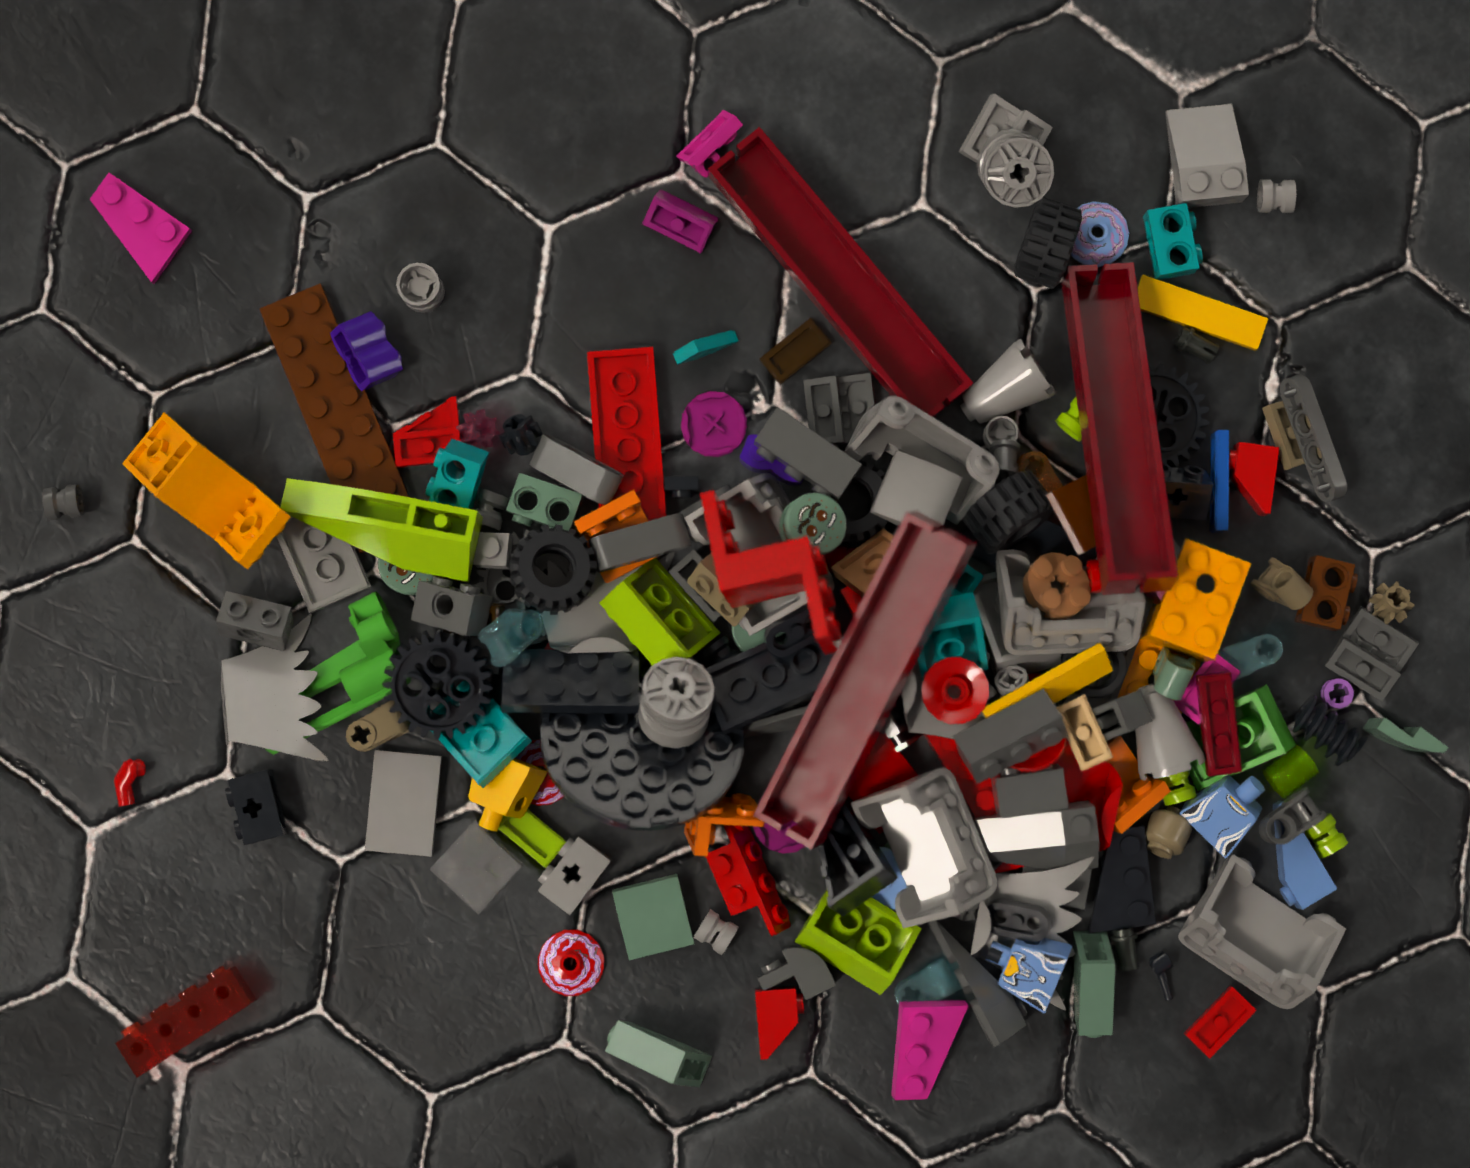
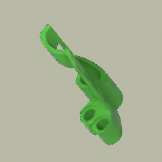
M377 591L348 606L351 613L349 621L356 630L360 640L310 669V671H317L318 674L315 680L303 692L299 693V695L311 698L342 682L351 699L306 723L317 732L384 699L385 694L392 690L383 687L382 683L385 679L392 678L384 673L386 666H395L389 660L391 655L397 654L401 656L397 649L400 645V638L390 613ZM411 678L406 679V684H409ZM266 749L267 752L273 755L278 753V751Z

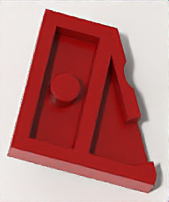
M456 396L448 398L446 402L437 408L424 413L410 425H405L393 433L395 464L397 468L434 464L440 447L445 449L451 439L462 442L458 399Z

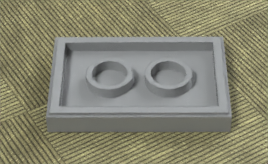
M293 517L288 519L283 531L276 536L309 613L316 612L372 587L354 546Z
M375 750L365 851L433 856L443 756Z

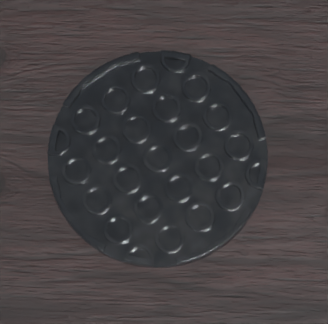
M640 650L639 708L644 676L652 666ZM711 705L708 726L702 737L690 746L671 748L661 746L647 737L641 729L638 714L543 713L540 745L545 767L550 778L563 796L586 815L611 826L636 831H655L689 823L707 813L723 799L733 785L740 769L744 752V728L742 727L725 735Z

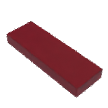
M1230 671L1195 675L1203 751L1206 760V775L1211 777L1242 772L1232 674Z

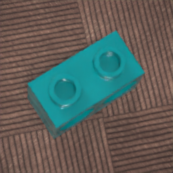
M1187 203L1147 210L1143 215L1155 279L1162 280L1194 274L1200 268L1199 264L1203 262L1200 244H1195L1192 232L1196 231L1194 212L1188 211ZM1166 218L1176 220L1179 225V231L1175 233L1167 231L1164 228L1163 220ZM1178 250L1182 252L1185 256V264H1174L1169 256L1170 251Z
M451 439L445 449L440 447L433 464L434 467L438 468L436 477L430 478L425 495L430 497L429 501L473 510L489 452L455 439ZM453 461L461 462L465 469L458 468ZM445 490L452 491L457 498L450 497Z

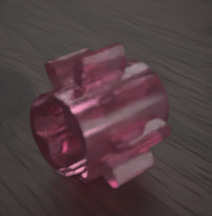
M485 409L478 410L475 416L471 412L464 413L463 417L466 422L456 426V429L460 430L462 438L460 441L477 448H481V444L485 449L493 447L491 439L494 436L500 435L495 426L497 418L486 417Z

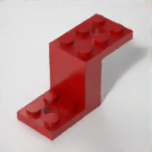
M714 490L700 493L719 590L731 608L805 591L815 639L825 655L835 653L838 648L837 641L842 640V634L838 620H835L833 611L830 612V608L835 607V601L831 587H828L826 578H823L824 575H828V567L824 554H821L819 545L813 546L810 538L806 536L740 552L739 544L737 541L734 542L733 535L730 530L735 529V522L731 509L728 510L725 500H720Z

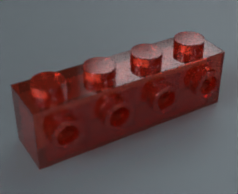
M224 966L219 967L206 976L209 982L198 989L194 984L179 993L178 997L181 1001L169 1007L166 1002L150 1012L149 1015L152 1020L142 1026L137 1021L121 1031L124 1038L115 1044L136 1077L145 1074L257 1000L236 966L228 970Z

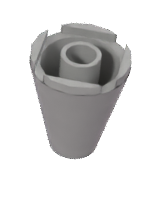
M1020 338L962 395L964 403L960 407L970 422L976 419L981 424L992 420L994 417L1003 416L1049 399L1056 394V391L1052 384L1049 385L1045 379V372Z
M1154 683L1138 688L1153 720L1135 729L1140 779L1146 780L1147 773H1152L1153 778L1157 779L1191 769L1190 762L1196 759L1199 765L1203 764L1206 761L1205 756L1173 699L1159 694L1154 689Z

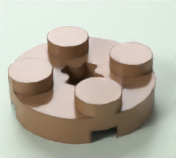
M1061 553L1044 554L1030 565L1029 570L1024 575L1023 590L1027 601L1033 608L1038 607L1042 612L1046 613L1044 617L1050 620H1068L1079 613L1090 602L1089 579L1083 569L1082 562L1076 556H1066ZM1055 580L1058 581L1063 588L1061 590V594L1058 592L1057 588L1051 587V583H1053Z

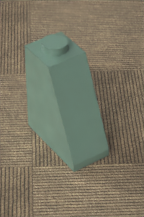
M1073 931V950L1075 952L1073 956L1074 1011L1078 1035L1090 1038L1113 1035L1115 960L1107 931L1096 933Z
M618 1020L616 1025L610 1030L607 1038L608 1045L605 1052L671 1084L693 1087L701 1086L712 1059V1055L633 1022Z

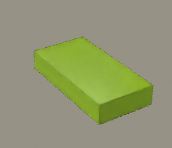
M527 809L522 818L503 815L499 826L500 831L544 868H547L567 842L529 809Z

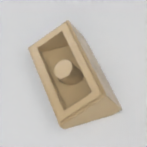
M1086 695L1056 707L1063 717L1068 734L1067 740L1081 771L1113 758Z

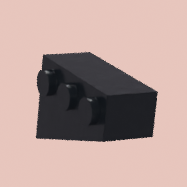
M849 797L846 798L824 843L817 847L819 848L822 862L820 867L822 877L825 878L828 892V907L843 917L898 879L869 829L863 827L858 821Z

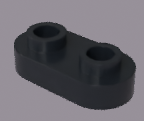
M808 604L771 623L766 628L764 643L773 655L779 657L789 656L816 641L813 625L805 624L806 618L810 616ZM779 632L786 633L783 640H775V636Z
M995 899L987 906L991 918L990 932L993 934L1037 942L1044 939L1051 929V916L1041 906L1008 899ZM997 911H1004L1007 914V918L999 917ZM1030 917L1038 918L1040 925H1034Z

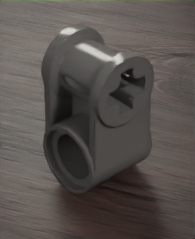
M1001 439L991 443L989 453L996 458L999 464V474L992 487L1004 479L1019 473L1017 460L1021 447L1018 442Z
M1304 787L1292 794L1282 805L1260 821L1258 826L1259 834L1265 842L1269 844H1286L1302 832L1318 824L1327 816L1324 810L1320 811L1308 795L1310 792L1308 787ZM1275 820H1280L1284 826V833L1278 839L1272 835L1270 829L1271 824Z

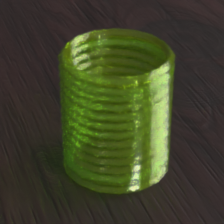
M1295 745L1285 755H1282L1277 761L1266 767V770H1263V774L1272 788L1282 798L1287 799V796L1290 797L1299 787H1302L1307 781L1313 779L1316 774H1319V770L1311 757L1300 746Z

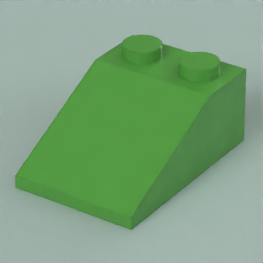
M1267 684L1234 698L1242 772L1285 754L1296 745ZM1190 719L1186 721V724L1204 754L1201 724L1198 725ZM1197 759L1190 762V777L1197 791L1212 785L1227 775L1234 776L1238 774L1232 773L1209 777L1206 775L1205 762L1199 765Z

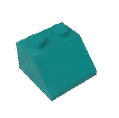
M973 592L951 596L948 599L917 660L922 682L926 672L934 663L947 657H962L973 661L982 670L989 669L981 616Z

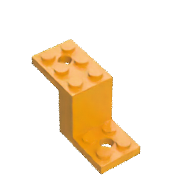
M163 412L122 463L155 497L213 538L247 570L262 557L267 545L275 536L283 531L286 522L291 517L253 482L197 441L165 412Z
M1184 540L1176 561L1178 578L1171 591H1165L1161 603L1151 607L1118 698L1148 685V678L1153 673L1154 665L1163 646L1169 648V652L1188 659L1191 656L1196 659L1192 677L1198 671L1201 662L1215 660L1251 563L1194 541ZM1201 574H1208L1214 579L1215 586L1210 593H1202L1197 588L1196 582Z

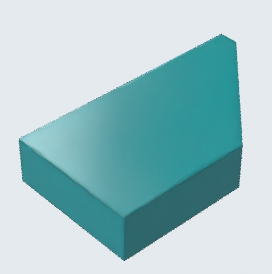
M730 330L693 340L674 351L673 356L678 365L700 359L735 344L739 340L735 331Z

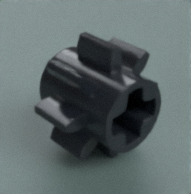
M516 414L504 422L503 429L505 432L498 436L504 448H507L511 455L516 452L518 455L524 456L535 451L539 443L537 437L542 436L543 432L538 423L534 422L531 415L526 418L522 414Z

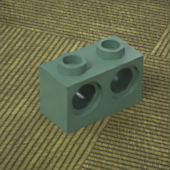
M519 473L506 511L513 515L512 521L528 527L531 526L533 521L541 525H548L549 528H555L556 524L563 525L562 529L569 531L570 528L574 529V521L577 520L584 496L578 492ZM526 493H533L537 496V505L532 510H523L520 507V499ZM557 504H565L569 507V515L563 521H555L551 517V510Z

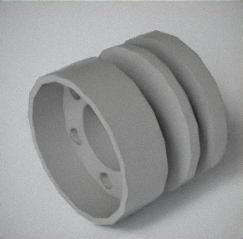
M1017 129L1002 130L989 137L980 149L977 159L978 175L991 196L1001 204L1014 208L1030 206L1041 200L1050 189L1054 177L1053 161L1047 149L1028 132ZM1016 164L1024 168L1020 171L1021 176L1018 178L1012 174L1015 171L1014 165Z
M679 657L663 659L651 666L644 676L638 714L641 729L650 740L664 747L680 748L690 746L702 737L708 726L714 695V684L711 675L705 668L691 659Z

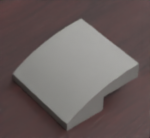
M991 94L959 152L977 163L980 149L989 137L1002 130L1017 129L1028 132L1043 145L1053 127L1029 111H1021L998 95ZM1016 164L1014 165L1015 171L1012 174L1018 178L1021 176L1020 171L1024 168Z
M895 451L870 512L900 526L906 512L919 511L944 524L963 477L923 459Z

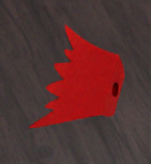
M1066 738L1065 750L1053 764H1058L1063 768L1068 803L1088 800L1095 806L1100 852L1107 849L1111 844L1123 782L1112 764L1106 761L1081 771ZM1002 862L994 872H1006L1024 866Z

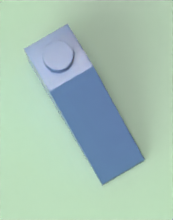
M1284 801L1273 803V810L1282 805ZM1275 820V838L1278 839L1284 833V826L1280 820ZM1304 832L1286 844H1276L1278 877L1283 885L1279 890L1289 906L1295 905L1296 908L1303 910L1337 890Z

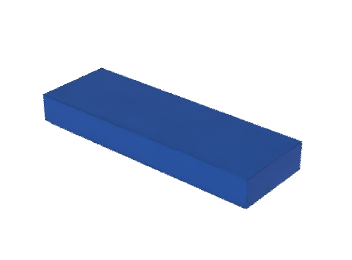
M1217 430L1210 435V479L1213 483L1210 498L1211 533H1224L1228 531L1229 430Z

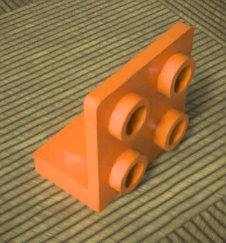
M632 490L574 521V526L580 537L584 536L587 539L586 545L590 548L589 539L648 522V519L640 507L638 496ZM657 557L599 573L605 583H610Z
M1117 736L1107 742L1113 758L1106 760V762L1112 764L1123 782L1113 830L1122 834L1169 794L1171 790L1163 780L1154 779L1148 775L1146 780H1141L1136 757L1123 738Z
M741 793L732 794L731 797H723L707 813L686 823L684 834L694 856H708L709 845H714L715 825L713 824L764 827L765 822L753 816L758 807L755 799Z

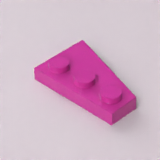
M111 173L107 174L90 198L96 209L149 280L155 284L192 230Z
M965 1000L899 1002L891 1092L894 1100L928 1099L967 1011L968 1004Z

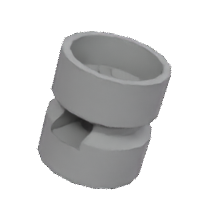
M418 262L409 264L401 270L397 277L396 286L398 294L406 305L415 312H431L439 307L444 299L445 290L443 282L435 270L427 264Z

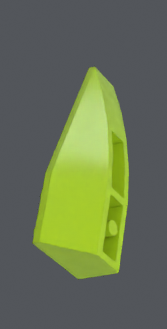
M287 478L281 508L291 517L403 570L469 583L483 520L482 515L477 510L388 493Z

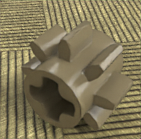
M1398 581L1393 583L1390 588L1385 583H1382L1376 588L1378 594H1374L1369 599V602L1374 604L1372 615L1383 619L1386 625L1394 617L1401 623L1407 618L1406 612H1409L1415 605L1410 602L1409 594L1411 591L1399 586Z

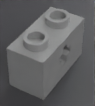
M578 836L575 841L569 838L558 852L563 858L554 868L549 865L538 879L542 884L538 892L569 915L574 912L612 861L610 857L582 836ZM576 864L580 867L578 875L581 878L580 880L574 878L569 882L565 879L568 874L564 870L565 866L571 868Z

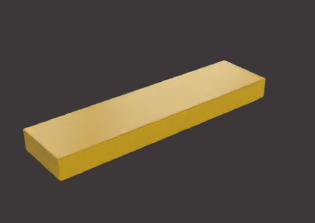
M1146 275L1141 276L1137 289L1140 310L1142 312L1188 328L1192 327L1199 332L1254 351L1258 349L1268 318Z
M1099 642L994 701L982 711L985 719L1042 689L1045 690L1053 704L1107 675L1113 669L1106 650Z

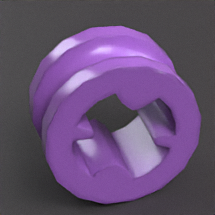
M1331 679L1321 688L1322 701L1333 709L1348 706L1354 697V690L1351 684L1344 679ZM1335 684L1339 685L1338 689L1344 688L1345 695L1340 697V703H1335L1336 698L1330 699L1329 692L1334 690Z

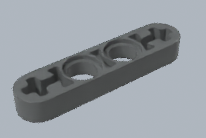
M1302 374L1286 378L1281 382L1280 394L1317 496L1324 502L1342 498L1347 492L1346 479L1312 384ZM1305 415L1308 417V419H1309V421H1310V425H1311V429H1310V430L1308 429V427H1307V425H1306ZM1316 447H1318L1321 452L1322 461H1320L1317 456Z

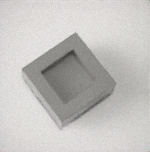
M480 532L473 565L477 568L509 569L513 536L509 533Z

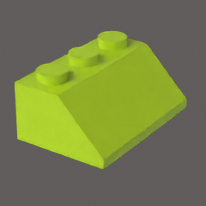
M656 558L647 562L621 581L599 602L608 616L617 623L628 636L630 642L642 652L652 666L663 659L673 657L691 659L720 634L718 629Z
M826 889L794 942L817 953L829 964L881 995L895 979L922 928L917 925L903 928L897 913L872 897L843 917L828 907V892Z

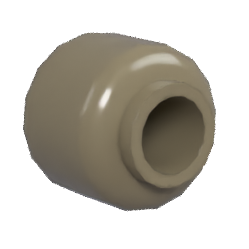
M1168 806L1166 810L1158 809L1152 812L1145 828L1147 849L1151 853L1166 859L1183 853L1192 832V825L1185 817L1179 814L1181 809Z

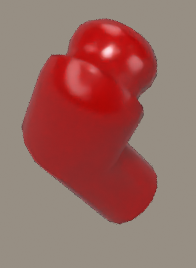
M128 759L124 761L114 777L119 807L135 804L132 784L136 777L143 776L146 773L145 763L141 759L134 761Z

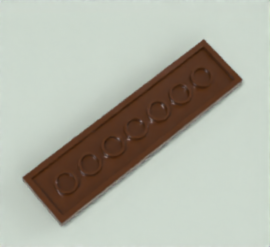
M319 283L259 308L331 484L410 497L399 469L396 467L394 457L366 390L361 391L357 387L348 371L346 362L340 356L332 341L330 333L338 325V322L322 284ZM358 548L359 553L362 554V553L365 552V551H363V550H361V549Z

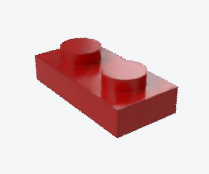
M1230 985L1183 1034L1210 1059L1257 1010Z

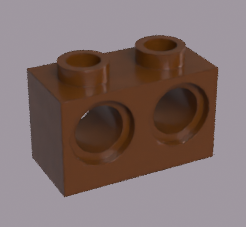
M1319 555L1309 557L1304 580L1313 588V596L1304 607L1297 610L1294 622L1330 631L1341 630V625L1345 626L1350 615V606L1346 604L1349 592L1353 593L1357 584L1358 574L1354 573L1356 564ZM1328 569L1335 570L1339 576V582L1335 587L1329 586L1325 581V573ZM1321 601L1327 602L1331 607V615L1327 620L1322 619L1317 613V606Z

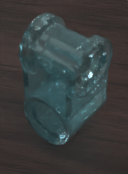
M507 609L490 625L483 628L479 632L478 638L481 643L486 644L491 654L490 661L492 665L501 667L511 663L528 645L539 638L544 628L543 618L535 610Z
M1265 634L1218 650L1217 654L1241 671L1240 676L1236 679L1238 680L1254 673L1255 670L1278 661L1282 655L1283 647L1279 638L1271 634ZM1261 641L1264 644H1271L1273 650L1269 651V658L1258 653V649L1262 647Z
M944 957L901 980L895 987L894 996L898 1004L899 1002L909 1001L908 999L902 1000L901 997L905 995L904 989L910 986L912 990H919L915 994L916 1001H939L960 990L961 986L947 958Z

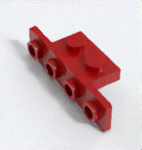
M723 825L731 843L708 852L706 859L730 915L733 916L758 906L771 936L791 927L788 910L781 902L776 890L775 880L768 872L762 858L761 847L755 841L750 827Z

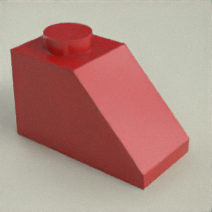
M1238 442L1233 446V450L1229 449V478L1258 516L1271 514L1279 447Z
M795 986L771 987L764 991L762 988L755 989L761 1060H766L771 1056L798 1024V1014H804L803 993L796 994Z

